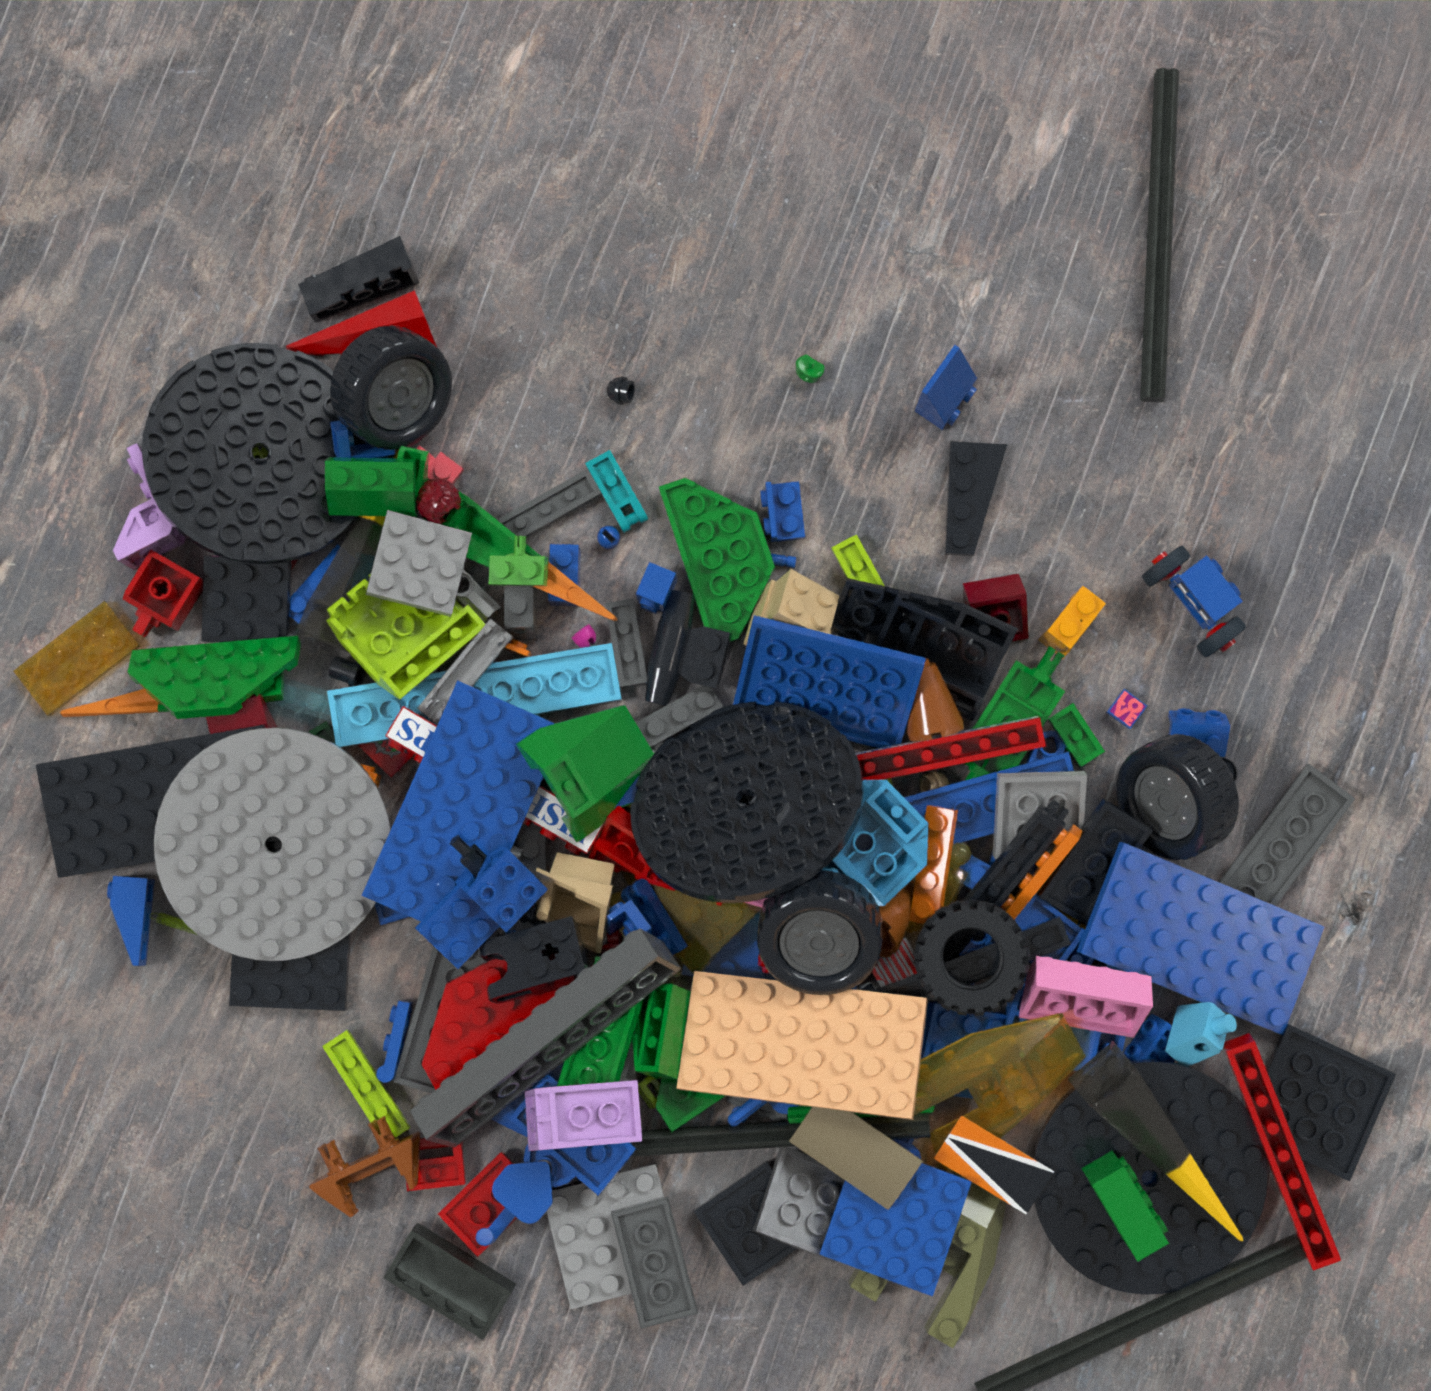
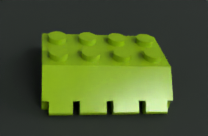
M363 579L346 593L350 599L349 602L341 597L327 609L330 618L326 620L339 642L380 687L399 700L471 641L486 625L469 605L463 608L457 600H455L452 615L449 617L366 595L369 583L366 579Z

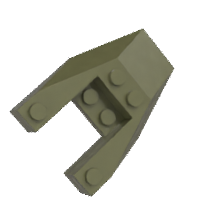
M940 1162L935 1166V1168L965 1178ZM971 1182L942 1270L953 1277L924 1326L929 1335L951 1348H954L965 1329L994 1267L1006 1208L1005 1201ZM855 1268L848 1282L851 1288L876 1302L888 1280Z

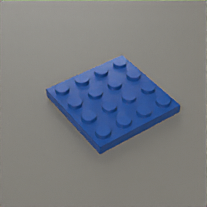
M921 1163L889 1210L847 1181H844L820 1250V1255L933 1297L972 1181Z

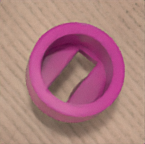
M587 624L571 638L580 648L590 647V643L595 644L596 633L590 624Z

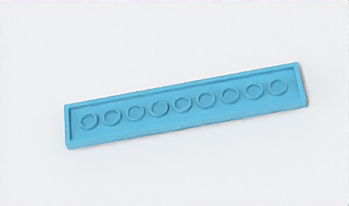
M612 643L492 663L473 686L535 715L622 700ZM447 671L431 673L401 700L380 687L377 683L327 691L335 744L343 748L390 740L385 735L403 706L434 723L417 708Z

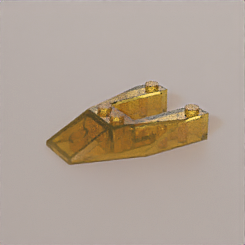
M1063 1013L971 1033L921 1059L914 1116L968 1088L979 1108L963 1116L1001 1139L1043 1102L1086 1056ZM959 1118L930 1132V1141L936 1154ZM942 1164L946 1172H955Z

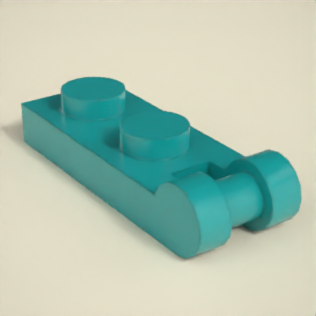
M610 450L585 463L623 533L631 530L630 526L639 521L642 524L649 520ZM631 505L634 512L624 516L621 510Z

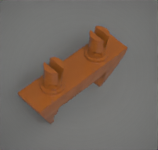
M382 1116L377 1121L375 1119L367 1125L370 1127L379 1148L377 1151L351 1163L344 1162L334 1139L327 1144H322L317 1147V1150L320 1152L329 1171L312 1182L309 1188L350 1218L359 1211L352 1200L353 1195L348 1185L351 1182L355 1183L395 1164L401 1176L405 1178L409 1190L413 1189L418 1184L419 1131L400 1140L399 1138L395 1139L386 1121V1117Z

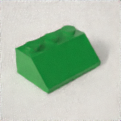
M329 457L325 460V492L329 515L386 516L387 510L416 517V459Z

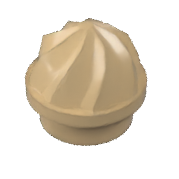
M931 771L921 777L920 790L922 793L947 786L949 782L944 774Z

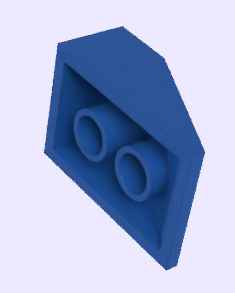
M953 346L924 387L915 408L916 413L941 430L944 429L947 423L951 426L954 424L961 413L958 410L960 404L963 401L968 403L977 391L973 387L977 377L958 346Z

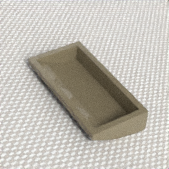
M811 1107L789 1140L790 1143L887 1210L890 1209L923 1162L919 1157L858 1115L847 1111Z

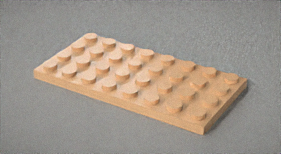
M694 971L677 1089L913 1120L928 999L854 989L831 995H811L793 990L777 980Z

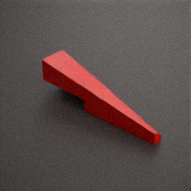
M414 290L286 345V348L294 352L300 351L307 355L315 356L341 354L349 344L363 333L380 326L391 325L410 329L430 341L436 347L437 345L419 298Z
M618 805L607 816L601 835L593 843L588 859L614 864L613 872L618 873L622 870L635 874V879H645L650 884L675 891V889L663 882L645 862L632 832L631 814ZM716 902V905H719V906H721V905L723 904V903H720V902Z

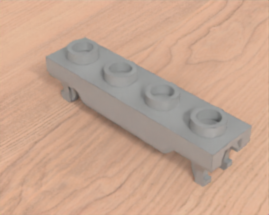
M490 619L417 709L438 725L457 680L473 687L512 640L513 636Z

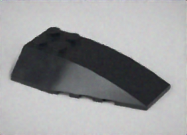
M847 578L837 601L838 604L831 630L840 637L928 658L929 663H936L960 715L971 721L974 720L1000 663L1018 628L963 603Z

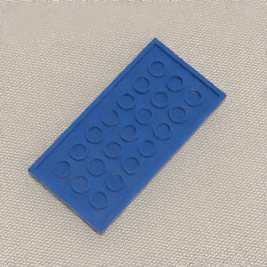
M457 680L361 896L422 921L457 885L454 881L467 869L460 862L462 855L449 844L452 838L459 835L469 846L476 844L486 855L503 846L511 851L543 779L539 769H531L516 743L538 728L555 723Z
M1119 842L1077 952L1126 972H1137L1141 975L1151 976L1152 982L1202 1003H1214L1224 1012L1283 1035L1325 927L1129 844Z

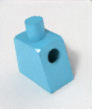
M1211 1002L1177 1006L1165 1051L1178 1063L1187 1066L1219 1054L1223 1050L1226 1034L1236 1030V1020L1231 1014L1226 1015Z

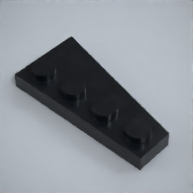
M950 442L945 555H974L1007 444Z

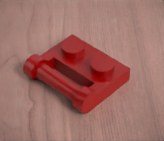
M420 1138V1150L449 1147ZM463 1142L453 1148V1155L419 1159L418 1184L409 1190L406 1182L407 1191L465 1185L466 1173Z

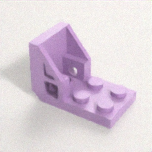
M137 443L126 448L131 456L127 461L135 474L138 473L142 478L143 482L140 483V487L147 499L150 500L131 509L113 549L117 560L133 570L141 566L150 549L163 555L183 545L186 539L165 518L153 499L145 478L142 447Z
M638 1080L546 1087L525 1091L529 1151L642 1141Z

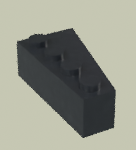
M398 236L321 274L311 275L298 285L308 312L316 323L414 286L420 282L409 253L401 237Z

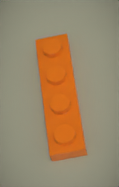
M927 805L925 820L928 822L927 865L916 875L909 921L924 924L936 910L944 906L958 810Z
M1074 824L1068 831L1063 828L1053 841L1056 846L1050 853L1046 850L1035 863L1038 866L1032 875L1029 872L1025 874L1017 885L1021 888L1015 897L1009 894L1000 908L1015 920L1079 841L1082 830Z

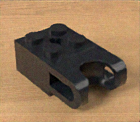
M573 916L488 939L478 948L479 956L485 961L498 959L507 962V972L504 977L490 984L487 988L489 1001L496 1004L557 990L569 985L578 978V974L583 969L589 967L579 924ZM556 951L558 953L555 954L556 958L550 960L549 956Z

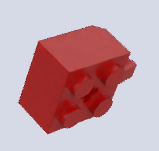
M150 549L123 595L124 601L138 608L135 615L139 618L132 630L145 638L154 626L159 628L162 623L179 631L203 591V579ZM163 587L168 589L166 594L160 592Z

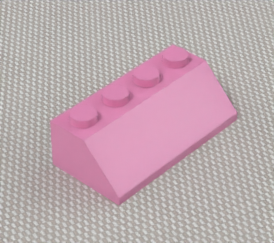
M1036 956L1026 977L1019 1018L1134 1038L1153 1007L1151 976L1141 975L1137 972H1124L1108 967H1096L1080 962H1068L1051 957Z

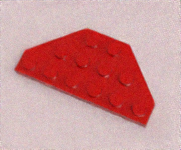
M498 959L486 961L447 982L422 1060V1066L435 1090L440 1087L443 1080L461 1071L467 1061L477 1058L485 1052L486 1047L491 1042L500 1040L509 1033L511 1026L529 1017L535 1007L553 998L557 990L539 995L533 994L499 1004L490 1002L487 995L488 986L502 979L507 972V962Z

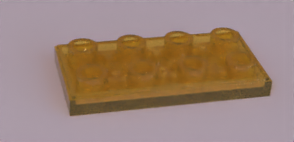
M103 601L13 672L46 715L51 716L128 657L132 650H137L141 646L110 605Z

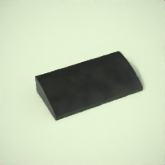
M418 1222L409 1233L384 1276V1279L482 1340L516 1286L515 1282Z

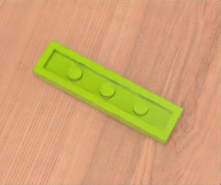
M349 1029L322 1046L370 1122L375 1119L377 1121L382 1116H385L395 1138L411 1128L384 1084L377 1078V1073Z

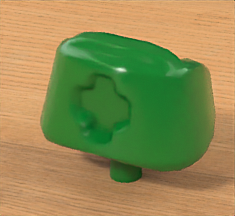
M809 355L800 356L795 363L796 374L805 382L816 383L824 374L825 366Z

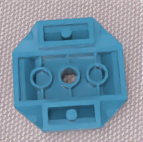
M863 780V805L855 830L841 852L823 870L841 873L855 879L873 895L878 906H885L927 865L928 822L887 780ZM861 834H868L872 838V846L866 851L859 850L855 844L856 838Z

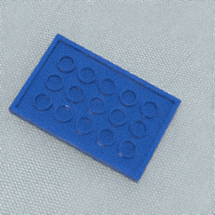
M754 615L733 705L746 702H755L756 705L765 706L774 705V702L797 705L828 719L834 728L846 736L848 741L876 748L893 746L902 742L926 658Z

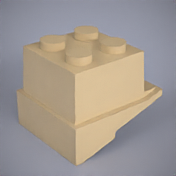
M790 569L777 581L771 580L765 586L753 610L743 644L747 646L754 615L832 634L831 626L839 595Z
M557 852L550 873L538 867L536 868L535 877L548 889L535 902L537 905L535 911L537 918L548 923L573 916L579 924L584 947L593 952L601 953L606 934V919L610 908L614 864Z

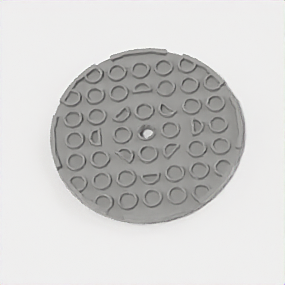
M280 727L258 728L230 735L215 742L191 759L179 772L165 794L158 812L154 835V856L157 873L170 904L186 925L210 944L240 957L264 961L291 960L315 954L332 946L352 932L368 915L376 902L361 895L390 833L391 826L379 789L366 770L349 753L336 744L312 735L309 732ZM272 836L279 838L282 842L281 850L278 852L268 851L266 847L267 838Z

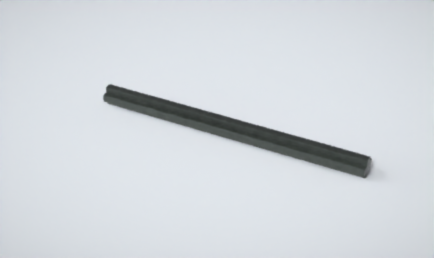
M1159 68L1154 73L1140 400L1155 403L1163 402L1166 397L1179 70L1175 68Z
M929 1113L914 1114L913 1120L885 1116L862 1118L892 1140L931 1138ZM789 1121L747 1123L737 1126L678 1128L672 1133L669 1129L641 1130L642 1141L630 1142L637 1148L631 1157L792 1147L795 1145L790 1143L789 1140L801 1123L791 1124Z
M1291 1235L1226 1265L1219 1272L1178 1291L1166 1293L974 1383L977 1391H1023L1306 1259V1255L1297 1237Z

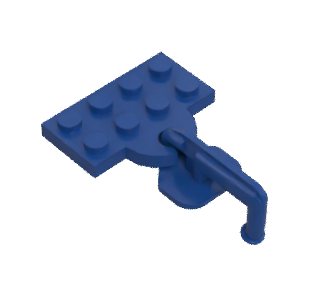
M547 1074L533 1089L557 1087L558 1081L550 1074ZM524 1099L510 1116L509 1120L527 1134ZM629 1142L529 1151L527 1144L524 1163L506 1166L495 1179L492 1186L493 1196L505 1208L489 1228L478 1230L476 1233L477 1243L481 1246L495 1243L515 1217L527 1224L539 1221L553 1203L552 1187L566 1185L576 1177L600 1196L637 1148Z

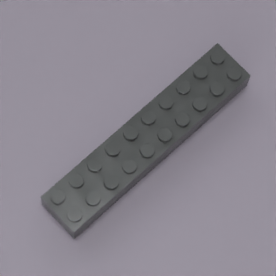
M642 929L630 932L616 948L603 953L600 960L592 967L583 969L578 974L577 979L569 985L559 988L555 992L554 997L548 1002L535 1007L531 1015L524 1021L511 1026L509 1033L500 1040L491 1042L486 1047V1051L480 1056L467 1061L461 1071L443 1080L440 1087L432 1094L423 1096L418 1101V1105L410 1110L425 1139L455 1148L677 973L681 967L664 941Z

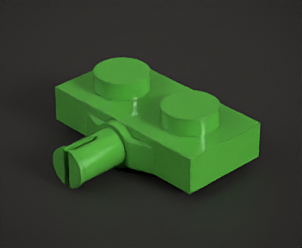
M514 536V553L506 556H490L489 585L547 586L548 557L525 554L526 536Z

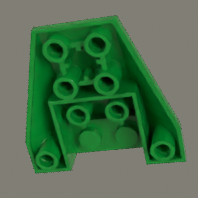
M625 705L540 727L516 743L529 767L540 770L566 813L561 819L576 842L581 841L602 826L607 816L613 811L654 755V752Z

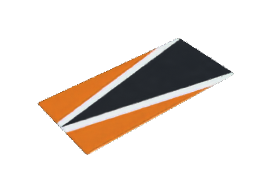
M964 1116L959 1118L934 1157L936 1161L1024 1214L1029 1212L1054 1173L1050 1168Z

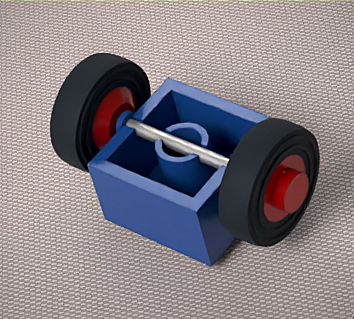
M1181 545L1171 553L1167 554L1164 551L1151 562L1154 566L1143 573L1141 577L1149 587H1153L1159 581H1166L1171 577V583L1168 586L1201 628L1211 629L1207 633L1206 638L1196 646L1202 656L1206 658L1219 649L1222 652L1236 643L1234 638L1245 630L1246 625L1238 616L1233 617L1228 622H1221L1216 626V621L1243 601L1239 597L1241 593L1237 586L1232 582H1227L1221 574L1223 573L1221 566L1216 560H1210L1207 555L1183 574L1179 575L1178 573L1176 575L1180 571L1181 565L1191 557L1186 548Z

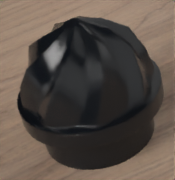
M627 377L614 378L607 386V394L610 400L618 405L631 403L635 393V384L633 381L628 380Z

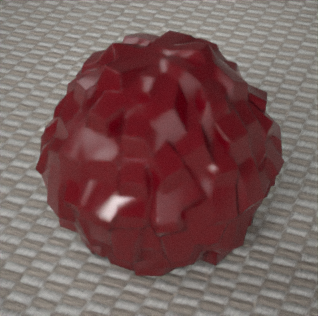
M427 480L418 491L416 497L417 510H419L420 515L425 517L427 521L441 525L447 522L443 518L445 514L450 513L453 508L459 510L461 507L458 489L447 480Z

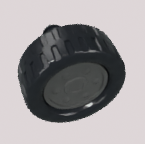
M395 325L380 326L357 337L341 353L331 379V403L340 422L354 435L373 447L385 450L400 449L401 446L409 447L430 434L444 416L452 393V375L444 354L430 341L405 327Z
M1183 734L1165 735L1136 749L1122 763L1116 782L1118 805L1120 809L1153 829L1143 846L1164 858L1172 860L1190 859L1222 842L1233 830L1239 810V798L1235 784L1238 770L1234 762L1221 758L1210 746L1197 738Z
M821 870L803 884L764 900L759 916L757 946L760 958L765 968L775 979L793 990L811 995H831L844 992L863 982L878 963L883 935L881 912L873 895L861 883L841 873Z

